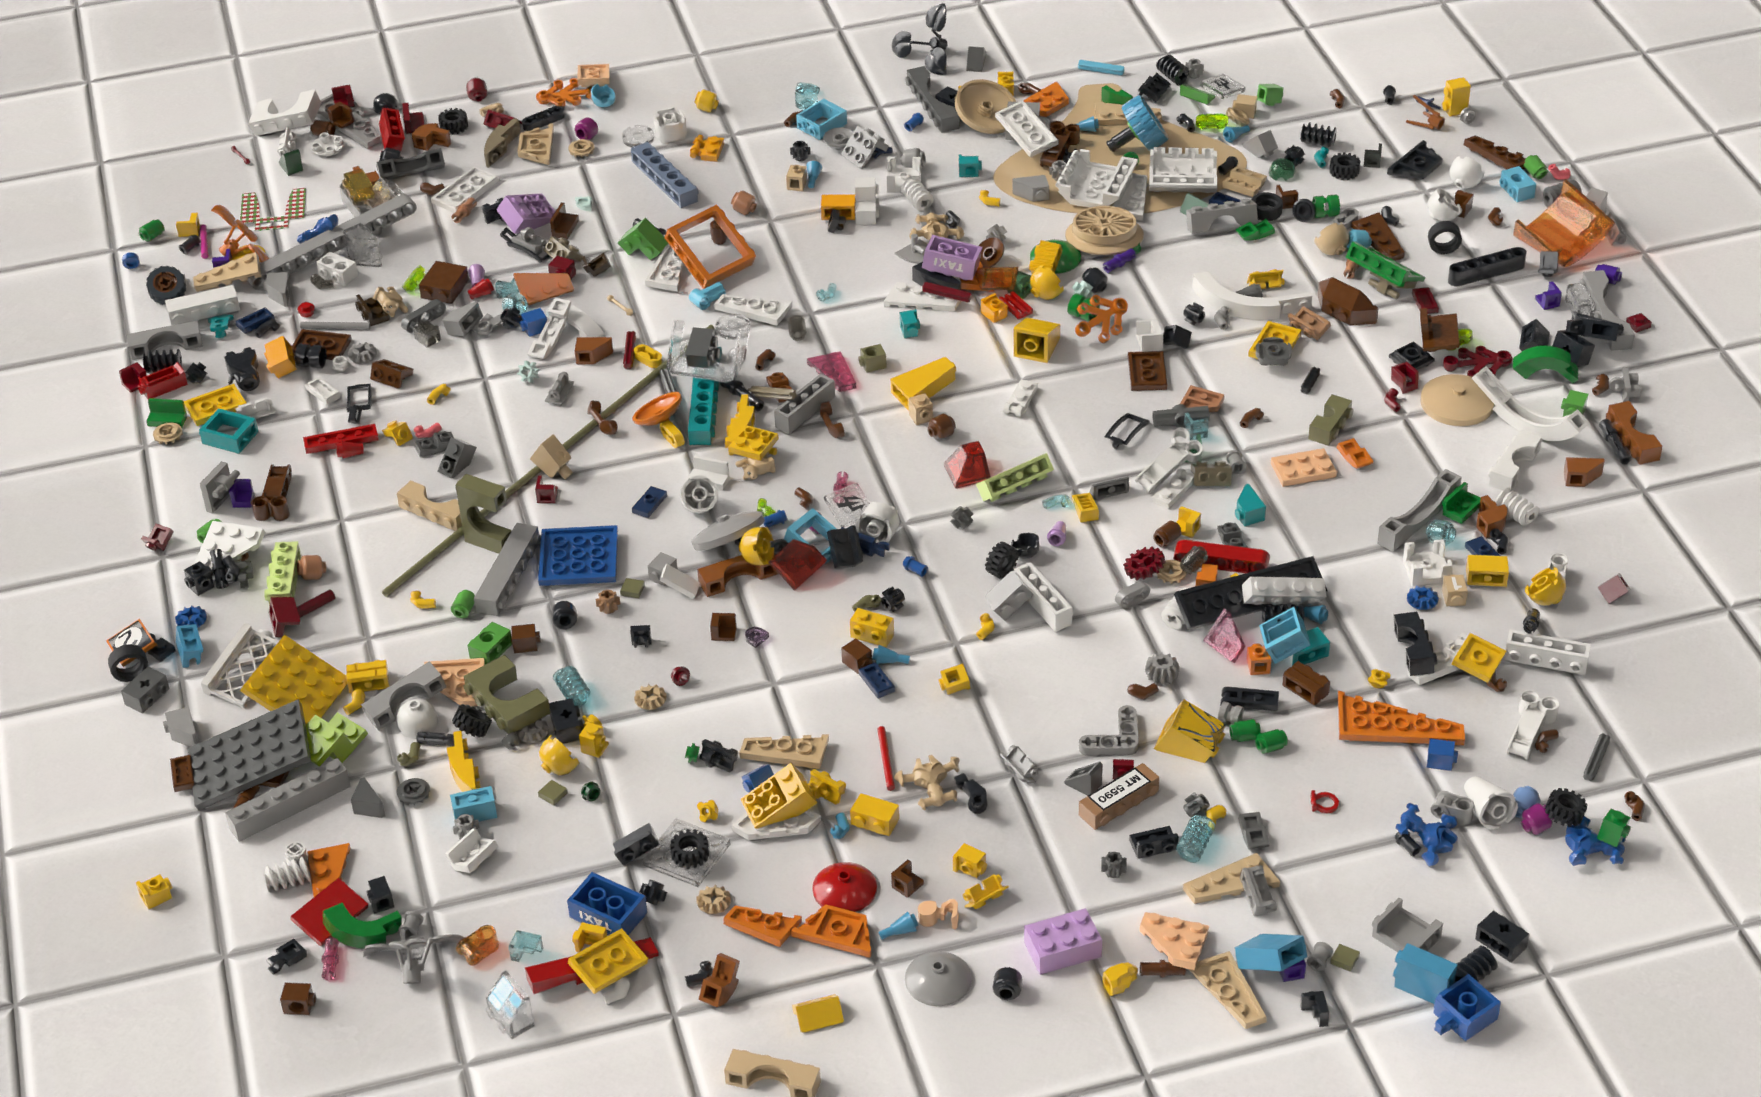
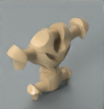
M929 213L921 216L918 214L915 219L916 223H927L921 230L912 228L909 238L911 239L912 234H917L918 237L924 236L927 240H930L932 235L944 238L953 235L957 236L958 240L964 236V231L959 226L958 229H950L947 225L941 223L942 221L945 223L948 220V216L944 213L943 215Z
M933 755L928 756L929 763L922 764L920 758L916 759L912 774H903L902 770L895 774L894 778L902 787H904L906 782H914L915 785L928 789L927 794L929 798H920L918 805L923 810H926L925 807L932 805L942 806L946 801L950 800L956 802L957 791L951 790V792L943 794V788L939 784L946 778L947 772L953 769L957 773L960 771V759L958 757L951 756V762L944 765Z

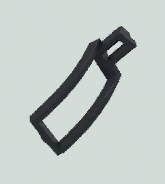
M507 227L500 233V236L507 241L506 243L509 247L527 253L540 263L550 257L547 254L541 258L526 247L512 242V239L505 234L508 233L511 237L517 235Z
M371 383L347 386L346 409L349 412L348 423L360 424L362 410L371 409ZM368 387V404L351 406V389Z
M1126 413L1112 425L1104 437L1113 441L1112 447L1114 449H1117L1120 444L1128 445L1136 433L1150 423V420ZM1127 419L1141 422L1125 441L1110 436Z

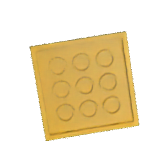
M284 634L245 682L240 692L269 711L299 699L303 707L306 725L314 715L322 718L348 684L347 676Z

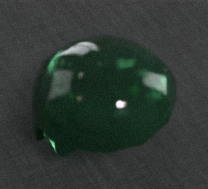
M1278 158L1272 162L1268 173L1276 181L1279 178H1284L1286 181L1294 176L1296 169L1290 160Z

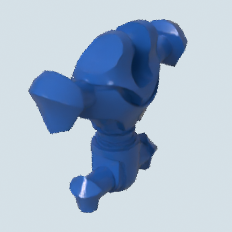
M332 214L329 217L321 218L313 229L301 233L297 237V242L301 244L321 233L333 230L339 223L338 216Z
M1408 803L1406 805L1408 810L1400 817L1401 824H1396L1395 828L1401 835L1408 834V829L1412 832H1417L1424 847L1428 849L1421 857L1428 866H1434L1439 861V856L1436 853L1452 851V844L1458 839L1457 835L1450 830L1457 826V818L1442 814V823L1438 821L1437 823L1426 824L1421 817L1416 815L1419 812L1418 805Z
M1586 816L1583 817L1581 823L1574 827L1572 825L1566 828L1567 835L1565 841L1573 851L1569 856V862L1573 866L1586 864L1585 856L1600 851L1604 855L1612 856L1609 860L1613 865L1624 862V859L1621 857L1625 851L1622 842H1625L1626 838L1622 839L1617 848L1597 839L1598 835L1591 828L1587 827L1591 820Z

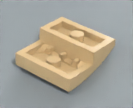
M1236 166L1231 170L1230 177L1223 181L1222 188L1253 197L1262 188L1267 176Z

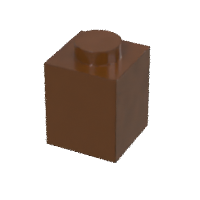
M535 624L511 626L514 654L538 651L537 643H541L540 631H536Z
M855 638L841 647L842 662L857 674H859L858 669L873 664L872 650Z

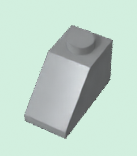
M1271 130L1257 135L1242 144L1245 149L1257 158L1263 155L1265 158L1274 154L1273 151L1278 149Z
M1045 175L1012 179V192L1014 195L1032 202L1049 200V184Z
M288 272L267 273V279L264 280V290L268 292V297L287 307L291 288Z
M474 302L452 310L442 321L448 335L465 336L483 318V314L478 302Z
M189 706L165 713L167 721H164L163 725L165 732L170 733L172 741L190 747L198 744Z

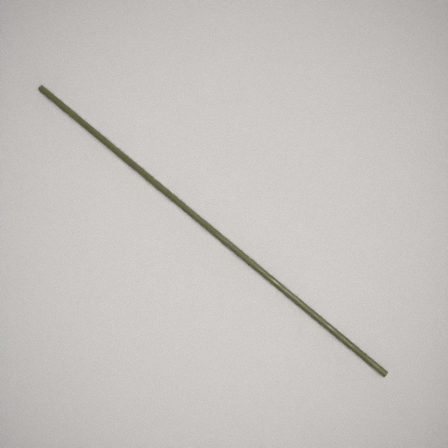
M709 325L707 327L708 329L715 330L713 325ZM688 343L600 414L605 420L658 377L661 369L669 368L685 355ZM593 419L562 444L566 450L572 447L599 425L597 421ZM535 466L505 491L506 499L542 470ZM482 509L480 512L486 517L492 511ZM461 526L382 591V594L385 597L389 596L464 535L463 527Z

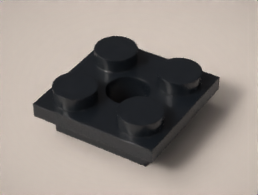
M1414 341L1389 354V358L1394 363L1408 362L1416 370L1435 362V358L1427 351H1423V348Z

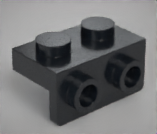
M1170 826L1131 834L1129 835V841L1137 859L1178 850L1179 836L1177 833L1173 834Z

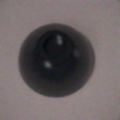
M1300 199L1294 203L1292 212L1298 221L1308 222L1315 216L1316 207L1311 200Z

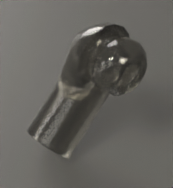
M313 274L310 277L311 283L318 289L334 288L333 279L324 280L318 274Z

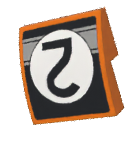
M140 619L106 640L112 651L122 645L132 644L141 647L146 653L157 645ZM137 658L125 659L120 664L125 667Z

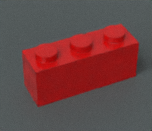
M383 108L379 120V128L384 149L392 148L402 151L405 136L399 110Z

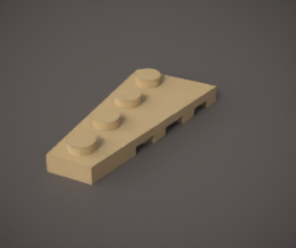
M1095 102V115L1099 125L1127 124L1128 121L1122 111L1123 105ZM1151 108L1157 118L1160 119V123H1162L1161 110L1159 108Z
M254 252L207 272L199 273L193 277L194 288L199 292L216 288L221 283L229 285L234 280L246 281L251 276H255V278L261 277L259 256Z
M821 734L822 737L811 738V735H803V738L791 739L790 736H782V738L772 740L771 737L744 738L739 754L741 759L786 765L792 763L794 766L820 769L829 742V734Z
M1255 853L1184 883L1183 890L1194 904L1221 899V896L1228 894L1232 896L1241 895V892L1244 891L1240 879L1242 869L1259 865L1263 866L1268 886L1272 888L1280 887V880L1261 857Z
M1230 951L1198 961L1195 970L1189 969L1245 1029L1266 1023V1015Z

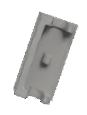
M1261 865L1243 868L1240 876L1253 916L1277 910L1276 902L1272 898L1264 876V869Z

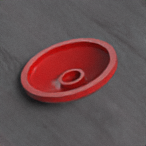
M840 862L827 866L817 874L813 882V895L821 907L830 905L857 912L866 908L874 900L877 893V882L873 873L866 867L851 862Z

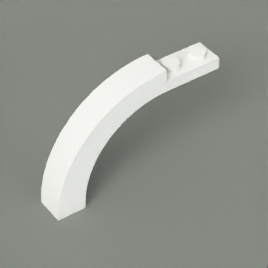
M1210 271L1193 274L1192 288L1198 297L1217 311L1223 306L1229 308L1230 313L1228 315L1250 320L1280 319V314L1298 312L1303 306L1309 310L1312 307L1311 292L1269 298L1250 297L1226 289L1213 278Z
M1487 366L1472 377L1473 381L1496 405L1493 410L1505 422L1519 431L1523 429L1540 435L1542 440L1562 441L1574 437L1590 424L1578 409L1564 417H1548L1528 409L1514 398Z

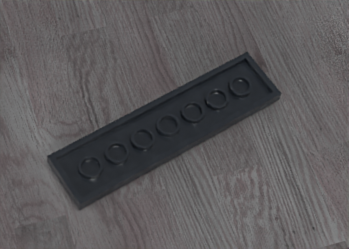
M1314 556L1176 591L1174 597L1187 630L1262 611V606H1264L1265 610L1267 605H1271L1274 608L1275 605L1244 604L1242 584L1249 577L1322 578Z

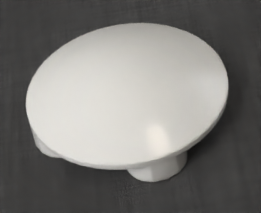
M325 132L321 133L320 137L311 146L315 154L331 156L343 149L344 141L342 136L329 135V133Z

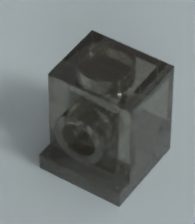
M428 320L418 322L413 327L414 338L426 348L441 341L439 326H434Z

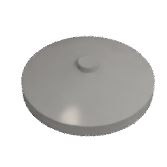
M761 511L743 512L731 516L723 515L717 519V522L702 530L691 542L696 551L712 549L743 537L744 533L751 528L760 527L765 522V518Z

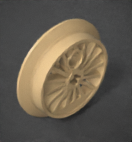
M1095 206L1084 209L1075 215L1073 223L1066 229L1065 237L1077 250L1090 254L1112 255L1123 253L1130 248L1138 246L1143 240L1144 233L1141 226L1136 223V218L1131 212L1114 206Z

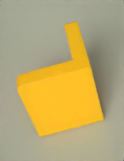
M191 213L189 221L176 222L179 237L199 236L200 220L198 213Z
M1182 506L1179 508L1176 523L1181 527V535L1189 538L1194 537L1201 525L1200 512Z

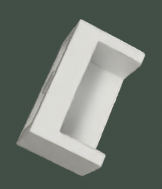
M1158 320L1136 321V337L1141 351L1163 350V333Z

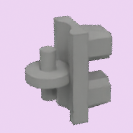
M527 227L524 230L522 229L517 236H513L512 242L524 246L539 255L542 253L541 247L546 244V239L534 235V229Z
M1622 367L1623 377L1611 379L1609 388L1614 392L1621 391L1623 402L1629 401V397H1639L1640 385H1638V373H1629L1628 367Z

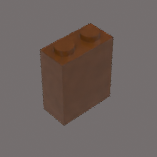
M435 261L419 283L421 298L427 300L438 299L444 303L453 304L469 281L467 266Z

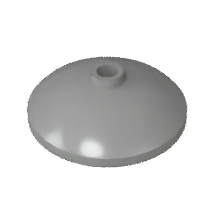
M942 951L929 952L917 957L910 963L905 974L906 988L911 996L919 1002L931 1006H945L959 1001L967 994L972 982L971 971L967 963L957 955Z

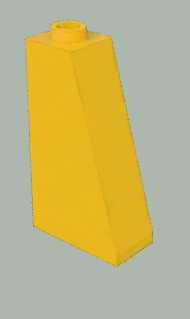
M945 356L890 379L891 393L909 411L908 398L925 393L930 399L955 380L956 366Z

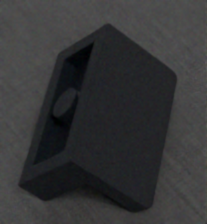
M1537 319L1522 327L1519 349L1524 351L1535 346H1548L1550 332Z

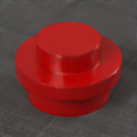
M303 302L298 306L297 310L302 317H310L314 314L315 306L312 303Z

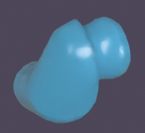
M842 812L836 815L838 825H834L835 829L831 828L830 830L831 835L835 839L843 838L850 830L846 814Z

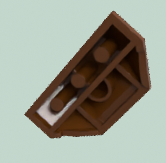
M1334 277L1319 282L1318 300L1322 312L1348 325L1377 323L1379 308L1373 305L1371 300L1361 290Z

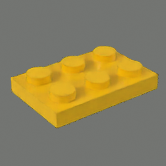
M1267 321L1249 349L1248 357L1257 359L1255 355L1256 345L1258 342L1259 344L1262 343L1263 339L1268 337L1284 339L1283 342L1287 345L1289 343L1293 349L1301 336V329Z
M234 383L184 401L185 409L196 426L204 425L218 408L235 413V408H238L239 405L247 404Z
M622 928L568 959L570 967L594 994L641 968L648 962L646 955Z

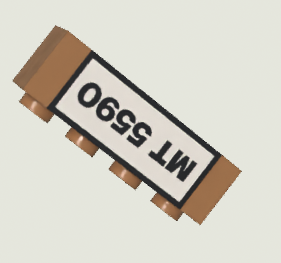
M1141 763L1080 800L1079 816L1094 830L1105 826L1117 816L1123 815L1127 810L1138 806L1150 796H1154L1159 791V776L1144 763Z

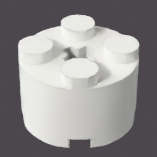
M667 107L658 110L656 116L654 114L655 136L661 140V143L668 144L673 141L686 139V114L683 110L677 111L674 107Z
M873 501L858 518L856 530L858 533L876 538V543L882 541L889 542L899 527L898 511L893 506Z

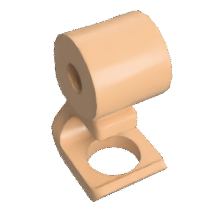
M950 899L944 902L941 908L937 907L935 901L920 903L918 906L919 923L922 926L931 927L937 923L938 919L945 921V915L947 912H950L952 914V928L957 929L959 920L958 902Z

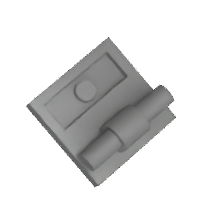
M221 461L200 483L206 512L213 514L230 496L229 489L240 475L238 470H234L230 474L228 463Z

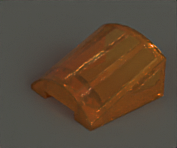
M1565 179L1560 196L1540 216L1527 226L1519 219L1515 221L1513 236L1539 252L1559 251L1558 264L1568 267L1592 251L1613 228L1615 222Z

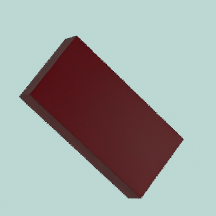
M1429 287L1412 289V296L1419 311L1420 309L1427 308L1428 314L1439 313L1438 304Z

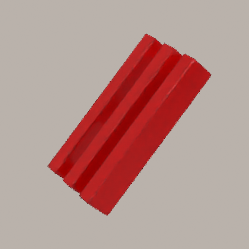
M1014 291L1010 292V295L1005 294L1004 298L1002 296L999 297L1002 302L1008 305V311L1018 320L1033 314V308Z

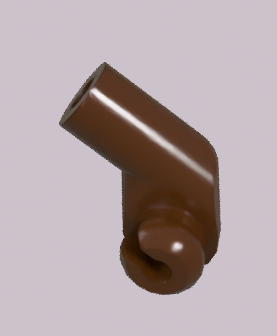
M1333 89L1330 92V96H1332V99H1337L1335 106L1340 109L1343 107L1345 96L1339 89Z
M803 110L793 112L784 121V125L790 127L793 123H797V114Z
M1600 374L1596 377V380H1598L1597 384L1599 385L1592 389V393L1595 396L1609 389V377L1606 374Z

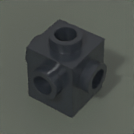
M199 561L184 569L186 577L184 582L197 596L214 588L212 579L214 574L209 566H205Z

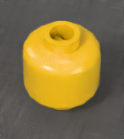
M703 89L701 92L698 91L694 103L698 109L709 113L713 109H717L719 100H717L716 93Z

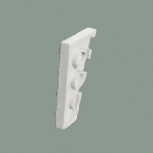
M896 282L884 300V307H890V305H898L899 308L916 306V309L932 307V310L955 312L961 301L923 292L921 286Z

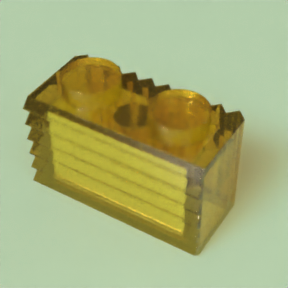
M363 168L343 174V187L347 189L349 197H353L356 203L374 198L373 185Z

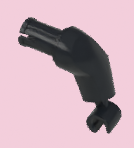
M964 773L955 776L954 779L956 780L957 787H963V790L969 797V810L974 814L983 813L988 805L986 789L973 779L968 781Z

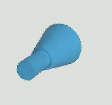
M1094 116L1077 123L1080 126V131L1096 132V129L1099 128L1098 119H1095Z
M1248 125L1243 127H1225L1223 137L1227 142L1231 143L1243 133L1249 132L1250 127Z
M810 161L806 164L809 178L808 187L814 188L815 180L823 167L817 161Z
M1325 605L1303 607L1304 617L1314 622L1323 624L1328 618L1329 612Z
M879 645L878 648H874L872 660H876L877 664L895 662L909 664L910 656L897 654V652Z
M907 911L890 927L879 931L878 934L881 940L892 935L916 932V927L919 924L915 915H910Z

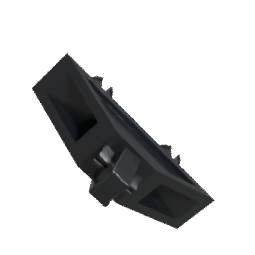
M1572 311L1571 320H1567L1566 331L1584 337L1616 341L1617 334L1621 335L1624 327L1619 323Z

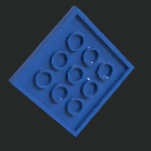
M618 525L542 529L538 576L539 586L616 582Z

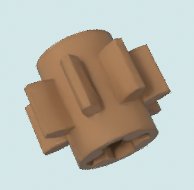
M604 590L598 594L599 598L595 600L596 607H599L600 612L611 614L618 610L617 605H620V597L617 596L616 592Z

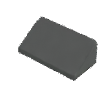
M1129 477L1093 484L1090 494L1094 500L1128 493Z

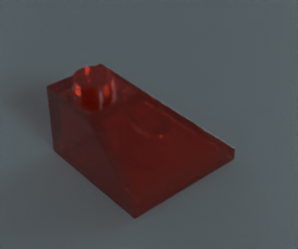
M979 441L960 445L944 462V467L955 489L974 485L991 477L986 455Z
M792 539L769 561V564L795 591L827 559L815 546Z

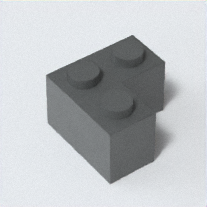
M692 328L685 354L687 366L701 368L715 366L716 359L720 357V348H717L718 337L715 336L714 329Z

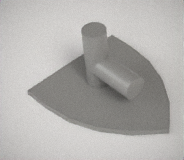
M912 234L911 244L894 254L905 261L918 264L923 261L924 252L928 244L921 239L918 240L917 234Z

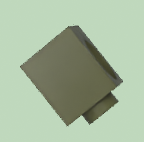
M881 344L860 348L861 356L858 357V360L866 373L887 368L886 353Z

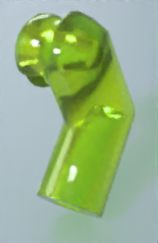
M760 498L758 500L757 511H761L764 517L776 513L774 509L767 506L766 499Z

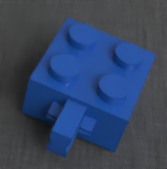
M1468 974L1439 993L1435 998L1433 1013L1439 1019L1435 1021L1434 1030L1442 1035L1452 1029L1464 1041H1467L1498 1020L1501 1001Z

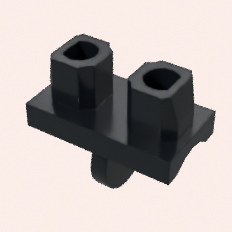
M504 198L497 199L492 205L488 203L482 205V212L487 224L499 219L504 222V219L497 211Z
M704 739L699 759L705 761L707 767L713 768L716 766L729 773L733 771L734 762L738 758V751L733 748H724L716 740L711 742Z

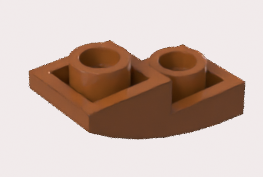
M775 372L766 377L769 387L792 389L789 385V379L783 372ZM777 399V401L781 403L787 401V399Z

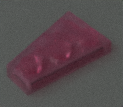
M841 351L807 358V365L813 366L818 374L821 373L835 381V389L838 392L856 389V381Z

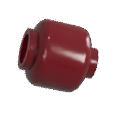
M472 78L467 82L466 91L470 100L479 102L487 97V85L483 79Z

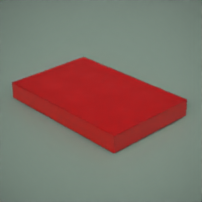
M338 877L291 915L290 920L321 947L333 937L323 924L324 910L343 903L350 915L356 918L368 908L369 904Z

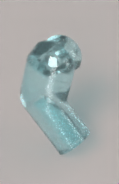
M1063 494L1049 497L1043 500L1042 504L1045 509L1060 503L1062 507L1066 508L1072 502L1068 495Z

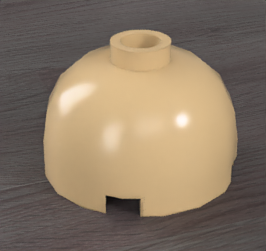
M1340 222V225L1333 223L1319 232L1321 234L1319 238L1315 237L1314 243L1326 255L1342 254L1350 240L1349 232L1342 222Z

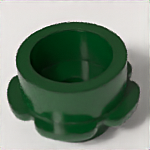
M591 781L583 785L581 795H583L582 798L584 800L595 801L599 797L601 790L597 783Z

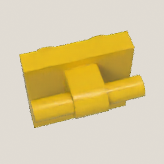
M746 425L728 446L729 453L761 461L768 452L771 455L777 454V448L773 446L779 440L778 433Z

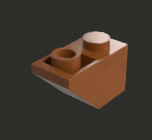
M577 337L576 364H595L613 354L612 337Z
M1566 457L1564 466L1565 486H1587L1602 476L1605 460L1603 458Z

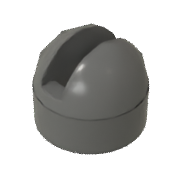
M512 732L505 736L501 742L507 749L514 750L513 745L519 746L520 740L517 734Z

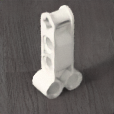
M1185 428L1175 429L1172 435V444L1136 477L1135 482H1139L1147 490L1148 494L1153 492L1186 460L1189 462L1200 460L1203 446L1197 440L1189 441V432ZM1181 436V437H1183L1185 440H1184V441H1178V440L1176 439V437ZM1196 449L1198 453L1193 454L1189 450Z
M1532 690L1522 692L1519 704V713L1522 716L1510 739L1507 754L1513 753L1523 756L1525 760H1528L1544 724H1551L1557 720L1559 701L1556 698L1546 696L1541 699L1538 693Z

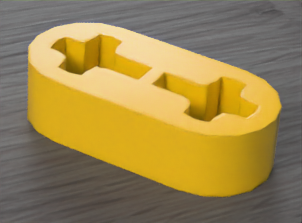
M644 344L637 345L634 348L635 359L646 366L657 368L663 363L662 354Z
M670 420L660 423L662 435L674 448L685 444L682 433Z

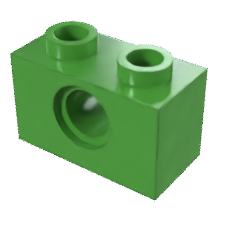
M491 622L467 645L470 659L484 658L486 665L499 658L512 645L511 630Z

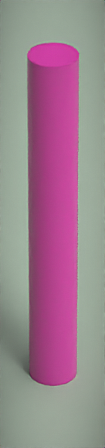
M202 224L200 225L201 257L206 259L208 258L207 226Z

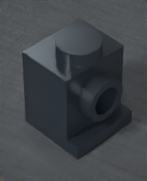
M385 876L369 880L368 886L370 890H367L366 893L373 913L377 914L395 908L392 893Z

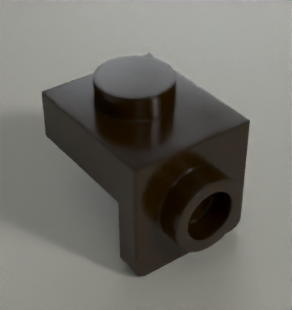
M604 252L590 262L585 256L582 257L584 270L587 273L590 272L594 277L611 267L608 257Z

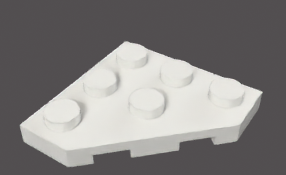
M212 521L195 563L201 561L205 566L213 567L209 552L214 549L216 557L217 549H221L223 559L230 555L236 562L242 558L241 555L250 550L252 552L257 550L266 532L263 528Z
M809 809L799 816L755 829L746 812L732 825V831L747 840L808 834L821 822V815Z

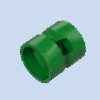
M1337 194L1328 195L1326 198L1324 196L1313 197L1312 202L1316 207L1314 218H1324L1326 215L1336 217L1340 214V200Z
M1078 293L1071 297L1067 307L1068 314L1078 318L1081 317V319L1088 322L1097 317V315L1090 313L1082 315L1077 310L1078 306L1083 302L1092 306L1090 304L1091 298Z

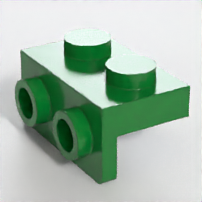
M1463 482L1449 496L1444 498L1442 502V515L1462 524L1480 508L1481 497L1468 492V483Z

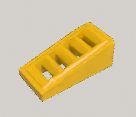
M1090 493L1072 495V501L1080 522L1099 520V509Z

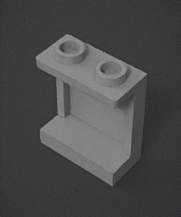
M1398 898L1394 903H1389L1385 912L1374 918L1372 922V937L1396 952L1399 950L1403 951L1407 943L1428 952L1442 936V922L1435 919L1431 924L1426 923L1403 909V900L1401 898Z

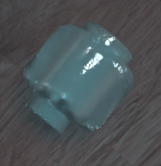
M515 293L507 294L502 301L503 311L506 308L515 307L520 310V315L525 313L528 308L525 296Z
M1435 519L1427 526L1426 535L1431 543L1434 540L1443 539L1445 546L1454 541L1456 529L1449 521Z

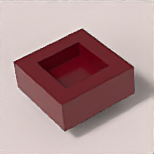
M1642 313L1626 318V322L1630 324L1632 330L1636 333L1651 328L1652 322Z
M1113 759V779L1115 780L1133 769L1134 760Z

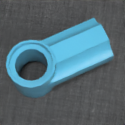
M717 282L703 290L699 288L692 290L689 294V300L701 310H705L712 301L719 299L722 294L726 293L723 285Z

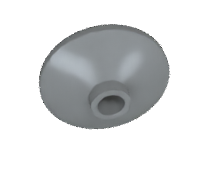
M834 128L824 134L823 141L830 147L843 148L848 143L853 131L847 128Z

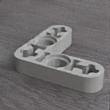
M1129 705L1120 707L1118 710L1119 735L1082 736L1079 739V752L1088 756L1135 754L1138 751L1139 745L1136 709ZM1131 728L1133 731L1125 732L1123 729ZM1112 743L1114 746L1105 747L1104 744Z

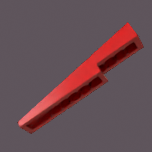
M651 937L633 941L646 955L648 960L659 956V952ZM570 957L525 967L526 979L533 994L573 980L576 985L584 982L568 964Z

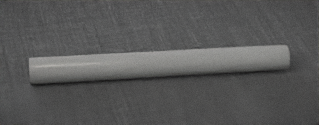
M300 322V328L370 329V323Z

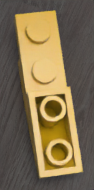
M741 394V400L737 402L735 418H731L730 425H727L726 428L728 437H725V448H728L746 425L754 427L755 410L754 406H749V395Z
M454 731L455 746L446 747L452 776L462 792L481 788L480 781H476V779L480 778L478 766L474 767L473 758L469 759V754L465 753L468 750L467 738L463 739L462 731Z

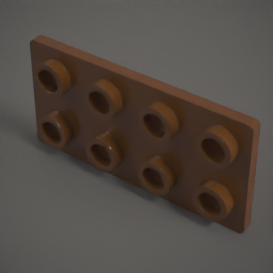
M1427 308L1420 309L1423 351L1436 352L1437 350H1454L1460 347L1456 313L1431 316V314L1428 315Z

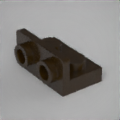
M360 294L356 295V309L358 312L361 311L363 320L370 323V327L390 320L389 314L384 312L377 300L373 298L363 300Z

